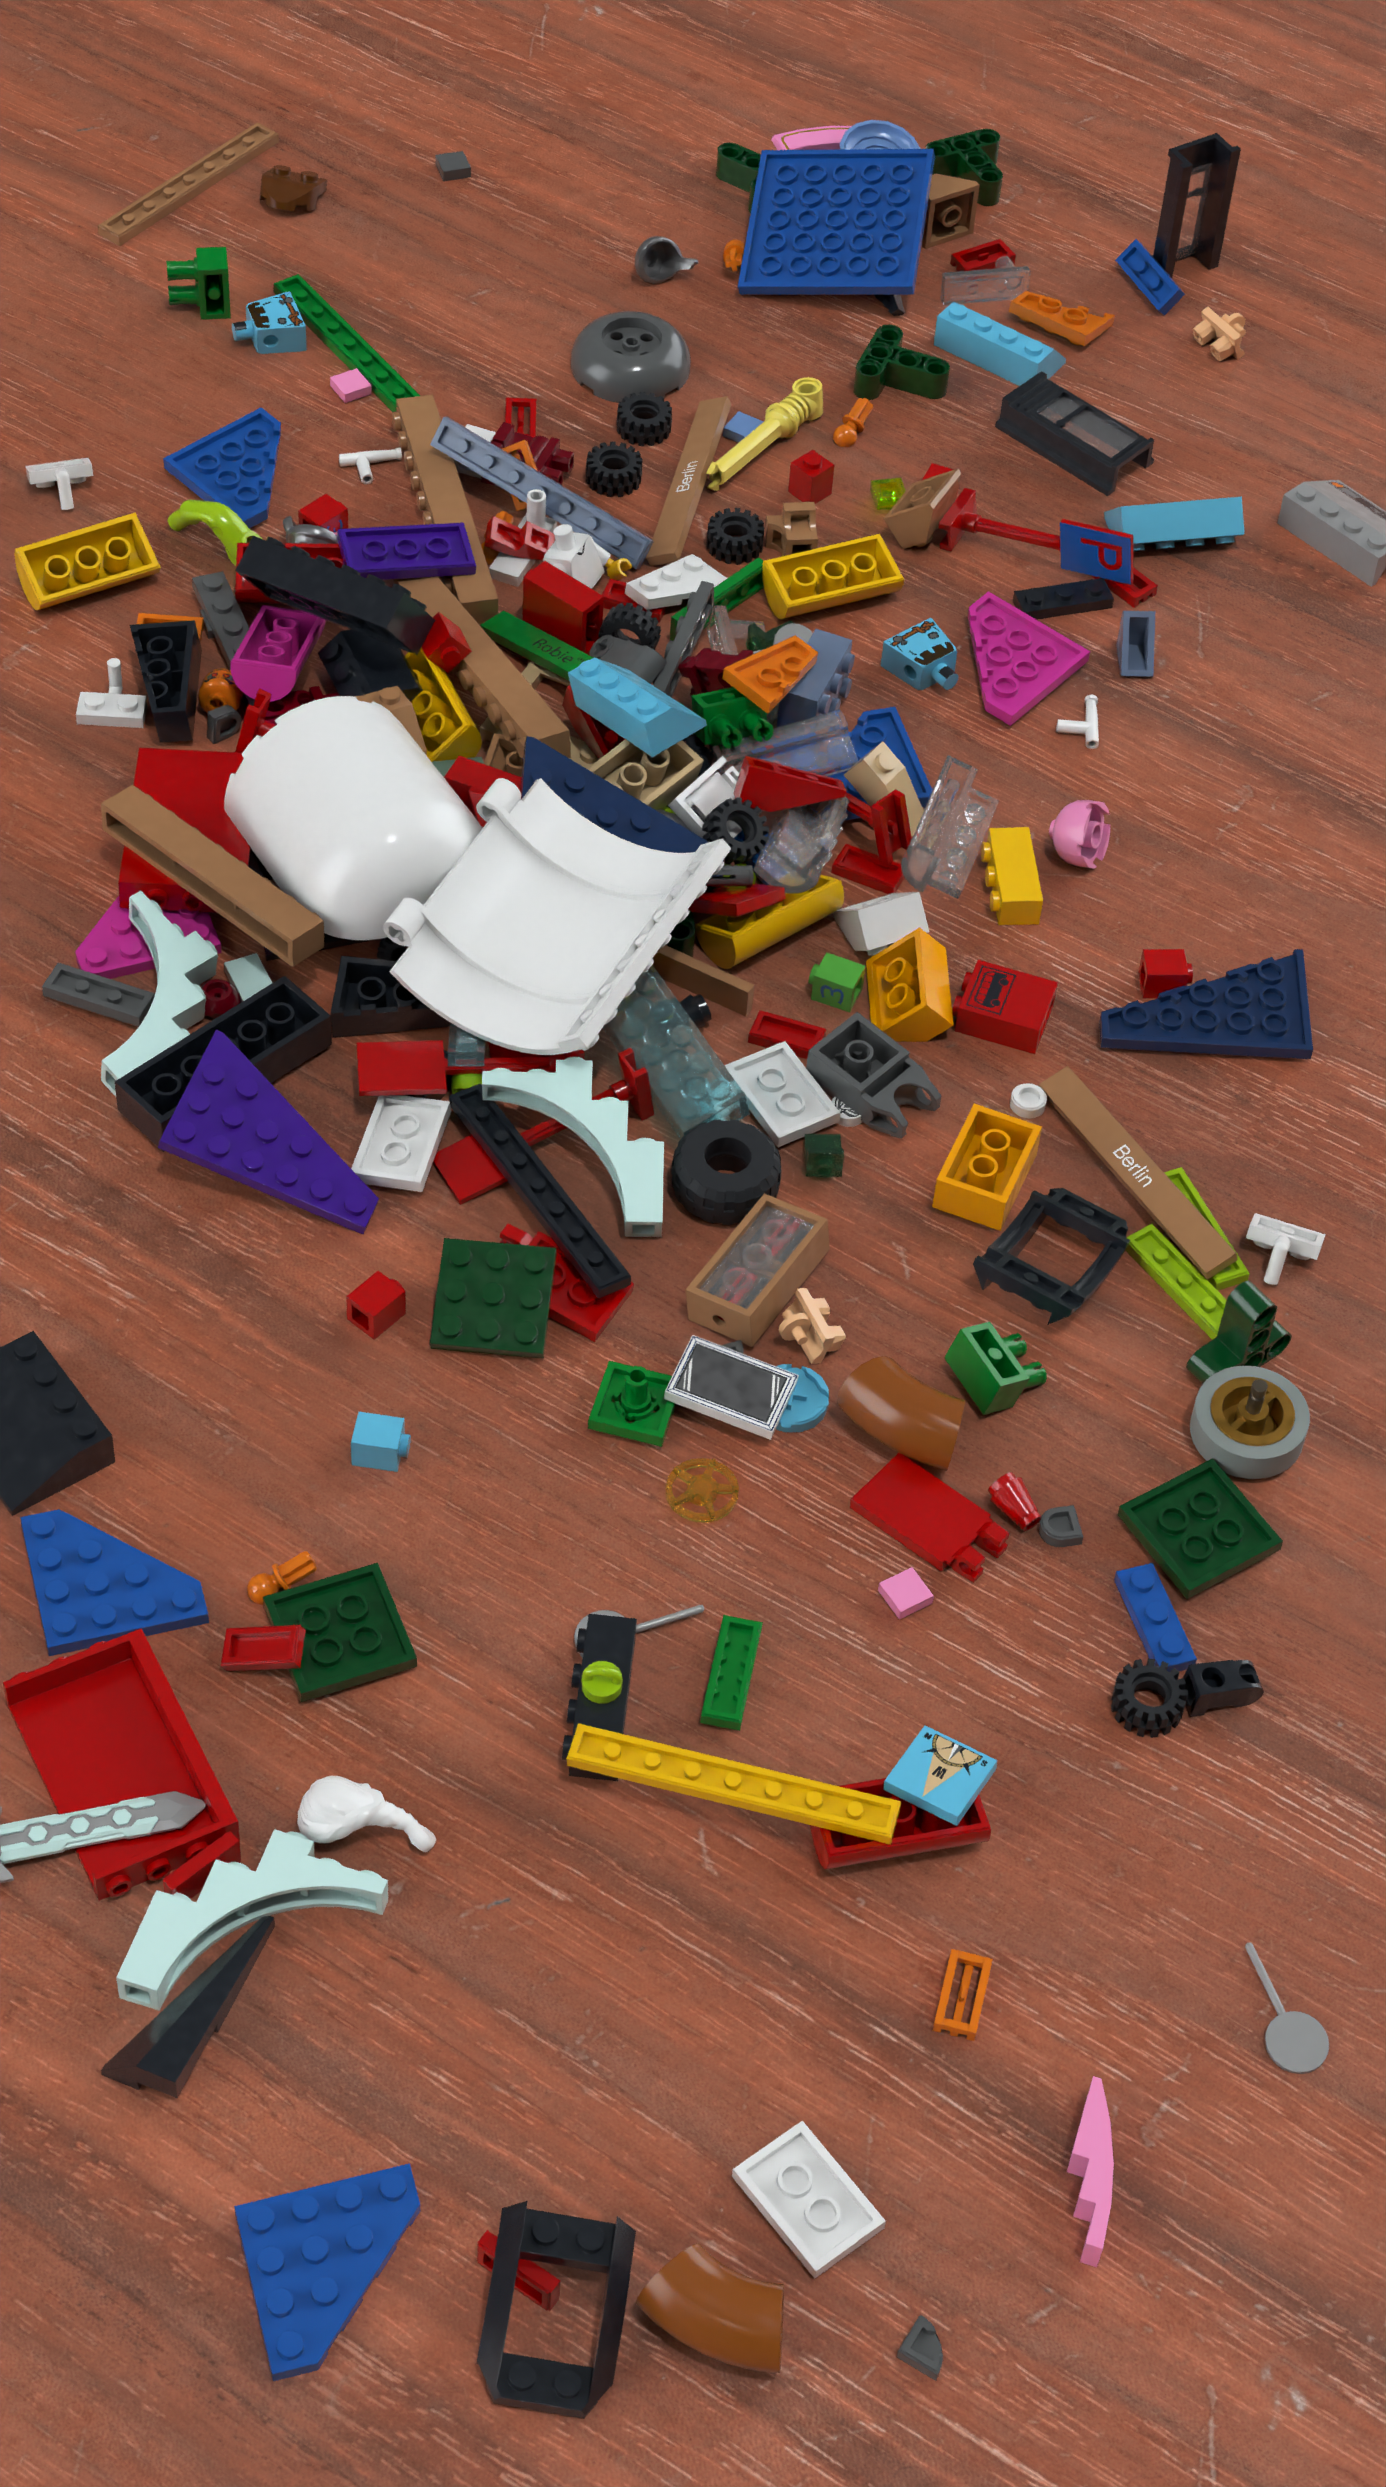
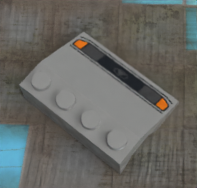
M1340 480L1305 481L1283 495L1277 524L1372 587L1377 583L1386 568L1385 510Z

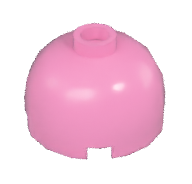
M1091 800L1074 801L1066 805L1059 812L1056 819L1051 822L1049 829L1050 838L1053 840L1054 848L1058 855L1065 862L1079 867L1094 869L1097 867L1093 864L1095 858L1103 860L1110 837V824H1104L1103 814L1109 815V810L1105 803Z

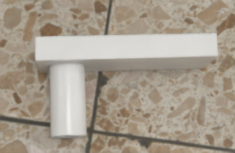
M534 489L528 492L527 513L517 527L522 528L529 521L554 533L557 521L546 517V494L544 491ZM500 552L489 567L491 578L518 587L523 580V576L531 569L536 559L521 558Z

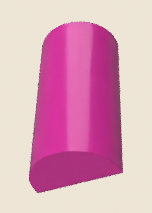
M263 605L231 660V674L237 687L253 699L256 698L259 688L272 694L270 702L282 699L288 695L322 634L326 620L303 611Z

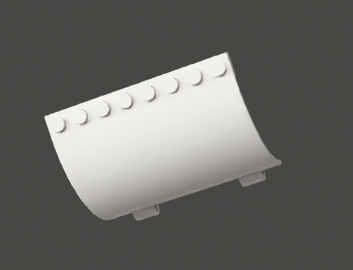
M498 778L476 805L477 812L487 822L425 904L423 905L413 898H404L384 923L383 930L389 939L396 944L408 946L389 972L431 1010L462 1030L485 1041L510 1050L537 1055H556L581 1049L585 1051L598 1041L600 1030L616 1016L618 1005L634 991L636 980L654 963L652 958L660 948L670 941L672 937L670 933L675 926L688 916V908L693 901L706 891V883L711 876L719 872L724 866L723 860L731 848L723 838L702 844L696 852L692 853L664 852L639 846L605 831L580 815L554 793L541 778L535 781L522 800L521 792L514 783L504 778Z

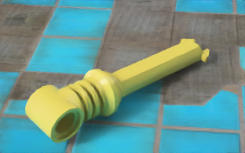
M811 377L796 380L792 385V393L789 396L785 397L780 403L771 404L766 409L765 421L716 462L710 464L707 474H709L712 482L708 485V488L718 491L719 485L724 484L777 438H791L797 433L798 427L806 420H814L821 417L823 414V388L821 381Z

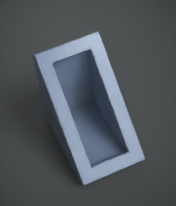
M1122 611L1116 643L1120 676L1153 677L1155 611Z

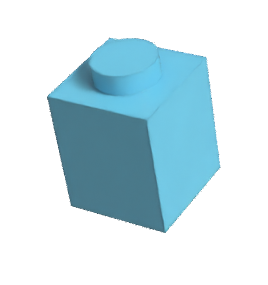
M358 1411L351 1440L352 1465L398 1472L401 1457H408L411 1443V1435L405 1434V1418Z

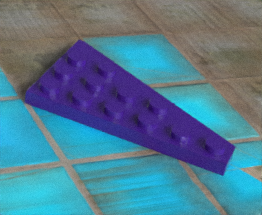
M216 1030L159 1141L158 1148L355 1232L364 1234L379 1198L223 1032Z

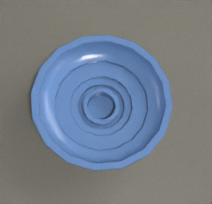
M867 120L856 123L845 131L840 142V149H920L915 138L904 128L888 121Z

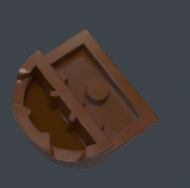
M276 165L262 174L259 200L266 199L267 206L280 210L294 211L295 207L298 206L306 208L307 211H312L316 209L317 197L326 192L328 179L319 178L315 172L303 171L300 174L291 172L290 167Z

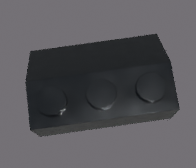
M353 630L340 631L318 652L340 696H361L380 691L384 688L398 686L409 701H412L423 690L400 648Z

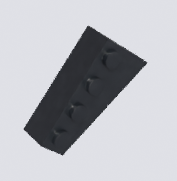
M195 620L130 625L159 741L179 742L193 740L202 654Z
M350 956L341 957L330 1013L333 1038L456 1025L427 1007L389 972L397 961Z

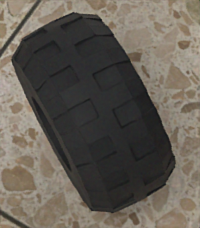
M713 1120L691 1129L678 1142V1146L674 1151L671 1168L672 1187L674 1188L677 1200L691 1214L710 1223L716 1222L723 1225H732L741 1222L764 1193L774 1198L777 1197L781 1180V1156L773 1141L755 1126L741 1123L739 1120ZM720 1170H726V1171H732V1172H735V1173H733V1174H727V1173H720V1172H718V1171H720Z

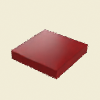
M753 884L752 887L721 886L704 892L693 901L688 910L698 913L740 917L784 901L786 899L785 887Z

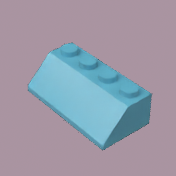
M954 301L937 316L934 338L935 346L1018 386L1041 371L1047 374V379H1049L1066 363V358L1055 349Z
M1242 496L1121 506L1104 512L1108 529L1133 535V552L1145 550V544H1156V549L1175 548L1174 542L1186 541V547L1205 545L1204 539H1216V544L1234 543V537L1245 534Z
M594 657L591 660L584 661L580 666L568 672L576 706L651 757L656 756L707 726L705 719L626 668Z

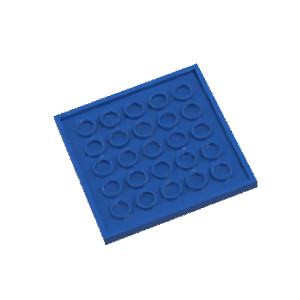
M934 149L762 150L738 282L739 294L914 295L935 160Z

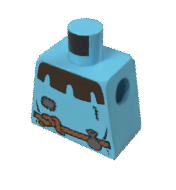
M290 291L248 303L246 305V321L232 323L234 340L251 339L257 353L307 351L306 325Z
M932 618L883 641L881 666L915 689L924 690L938 683L945 690H949L955 686L959 679V675L955 672L957 649Z

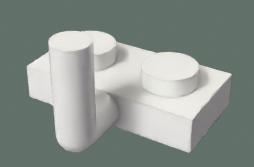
M89 458L26 466L27 479L30 484H36L37 488L54 486L55 481H57L62 510L74 508L70 483L85 482L86 477L93 476L92 463Z
M111 658L107 661L108 693L80 692L76 711L77 724L144 728L147 696L122 694L121 662L117 658Z
M1255 1213L1249 1225L1246 1238L1253 1240L1259 1247L1273 1249L1264 1281L1271 1285H1277L1287 1252L1289 1251L1291 1256L1298 1259L1308 1260L1312 1258L1317 1260L1325 1234Z

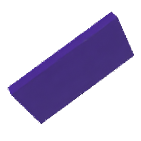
M464 523L338 529L337 540L344 565L357 570L360 576L365 578L368 574L385 580L474 575L476 573V563Z

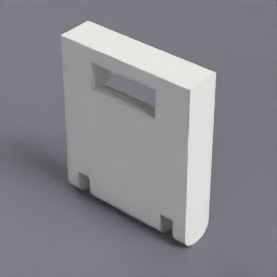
M723 756L668 805L691 832L701 838L707 833L702 831V825L705 823L691 807L704 820L719 804L729 798L735 799L733 793L740 773L731 766L725 773L720 775L717 770L721 769L724 763L727 762ZM730 820L727 821V830L734 838L742 829L737 823Z

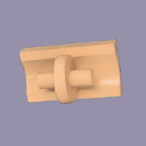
M1209 307L1202 310L1203 321L1193 328L1194 339L1200 345H1204L1211 339H1214L1215 341L1210 344V350L1213 356L1220 362L1230 355H1233L1237 360L1243 357L1245 354L1240 348V343L1246 333L1244 329L1245 318L1240 313H1233L1230 316L1224 314L1220 317Z
M797 1288L795 1301L782 1313L784 1321L780 1324L778 1330L784 1340H796L802 1346L811 1364L821 1363L827 1352L840 1349L846 1335L841 1326H828L826 1323L830 1315V1307L825 1298H812L807 1288Z

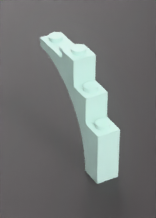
M142 891L129 898V919L139 930L150 950L157 973V989L151 1007L138 1029L123 1045L102 1060L101 1081L115 1097L116 1080L190 1035L186 1029L204 1019L206 996L199 984L216 975L218 953L215 946L209 940H204L197 931L185 937L181 928L175 923L172 924L163 915L158 903L154 900L150 901Z
M580 1057L556 1060V1073H548L542 1069H532L528 1072H512L506 1068L482 1071L483 1100L516 1104L545 1114L571 1129L597 1154L616 1186L624 1216L626 1237H662L664 1142L655 1141L651 1138L627 1141L628 1101H620L614 1097L592 1100V1060H584Z
M274 1829L256 1872L239 1862L226 1863L215 1860L197 1902L178 1892L171 1895L156 1890L116 1977L119 1998L160 2011L166 1997L180 1976L202 1953L231 1932L257 1921L261 1917L313 1907L351 1908L383 1915L388 1903V1880L383 1879L380 1875L370 1870L357 1871L344 1867L331 1858H315L314 1841L309 1840L298 1832L290 1831L285 1833Z

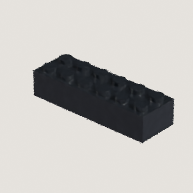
M253 536L235 570L267 598L418 655L435 622V619L425 611L427 608L425 604L410 598L412 593L408 589L398 584H393L392 588L386 586L383 580L371 574H368L366 578L362 577L357 570L347 565H342L341 568L335 567L332 561L320 555H317L316 559L311 558L309 553L296 546H292L291 550L287 549L282 542L272 537H267L266 540Z
M283 976L116 1080L117 1109L158 1147L159 1141L216 1030L223 1032L262 1075L272 1083L332 1045L331 1015L291 980Z

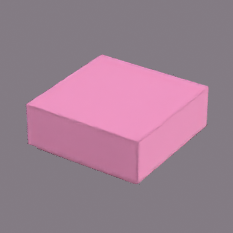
M357 368L330 377L331 388L344 403L372 394V385Z
M913 1567L879 1583V1593L899 1620L933 1604L934 1595Z

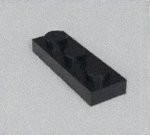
M1104 578L1014 591L1013 595L1015 607L1036 620L1110 609L1113 607L1114 597Z

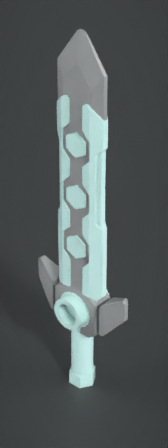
M172 1791L123 1800L116 1804L60 1815L52 1814L1 1824L0 1883L14 1880L13 1875L3 1864L62 1853L65 1850L104 1842L133 1839L181 1829L206 1807V1803L197 1798Z

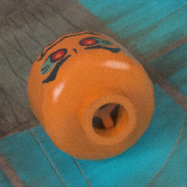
M225 668L214 669L209 672L203 679L198 693L200 706L207 713L225 705L232 706L237 711L244 697V693L237 687L232 678L231 670Z

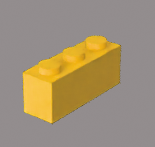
M1029 827L989 828L987 842H982L981 860L982 862H987L988 865L985 870V881L987 887H992L990 892L991 912H996L998 925L1039 924L1043 897Z

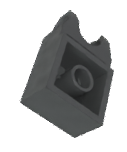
M858 1012L808 1050L806 1069L823 1091L832 1098L836 1097L861 1115V1121L872 1129L889 1134L892 1137L903 1138L907 1134L908 1122L900 1111V1105H914L919 1109L936 1111L940 1107L941 1094L929 1080L923 1068L909 1057L910 1052ZM923 1090H925V1091L928 1093V1095L930 1096L931 1100H929V1099L926 1097V1095H925V1093L923 1092ZM891 1118L894 1119L898 1127L893 1124Z

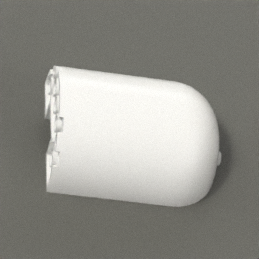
M336 696L314 700L278 717L275 720L276 726L270 729L263 737L257 735L241 754L244 759L236 774L231 773L224 799V810L279 888L324 920L325 934L349 940L386 938L387 935L383 930V925L404 898H413L424 905L482 830V826L401 722L388 709L374 701L372 703L358 701L353 696Z

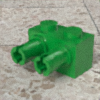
M226 247L196 248L194 260L166 261L168 281L195 280V285L168 286L169 305L197 304V307H200L201 320L231 319Z
M734 687L691 696L692 711L706 720L707 726L694 733L705 745L718 746L723 744L725 748H731V745L733 747L740 745L742 739L754 738L756 741L762 742V738L767 741L773 735L774 729L767 721V713Z
M991 1322L960 1329L944 1357L983 1415L1012 1408L1023 1389L1041 1386L1047 1380L1045 1368L1040 1369L1042 1366L1040 1362H1032L1021 1366L1016 1359L1023 1357L1027 1351L1025 1340H1020L1022 1336L1016 1333L1001 1338Z

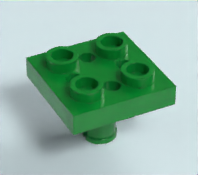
M609 1361L588 1419V1429L662 1447L676 1407V1403L664 1399L665 1390L672 1376L646 1370L641 1366H630ZM626 1419H628L629 1421L635 1420V1422H633V1423H628V1422H626L625 1420H626Z

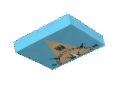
M924 1725L885 1779L884 1790L957 1826L996 1771L997 1760Z

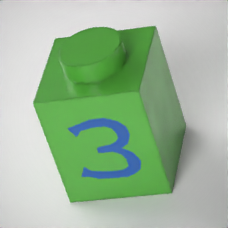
M826 952L820 965L814 964L810 972L808 983L813 985L811 1000L850 1013L863 989L865 965Z

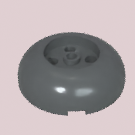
M621 311L595 319L579 333L572 347L570 365L572 374L580 386L585 384L594 390L593 395L607 401L619 403L622 402L625 396L630 398L632 393L640 395V392H645V395L655 393V397L662 396L665 399L666 393L673 389L679 391L689 378L691 358L685 339L670 323L644 312Z

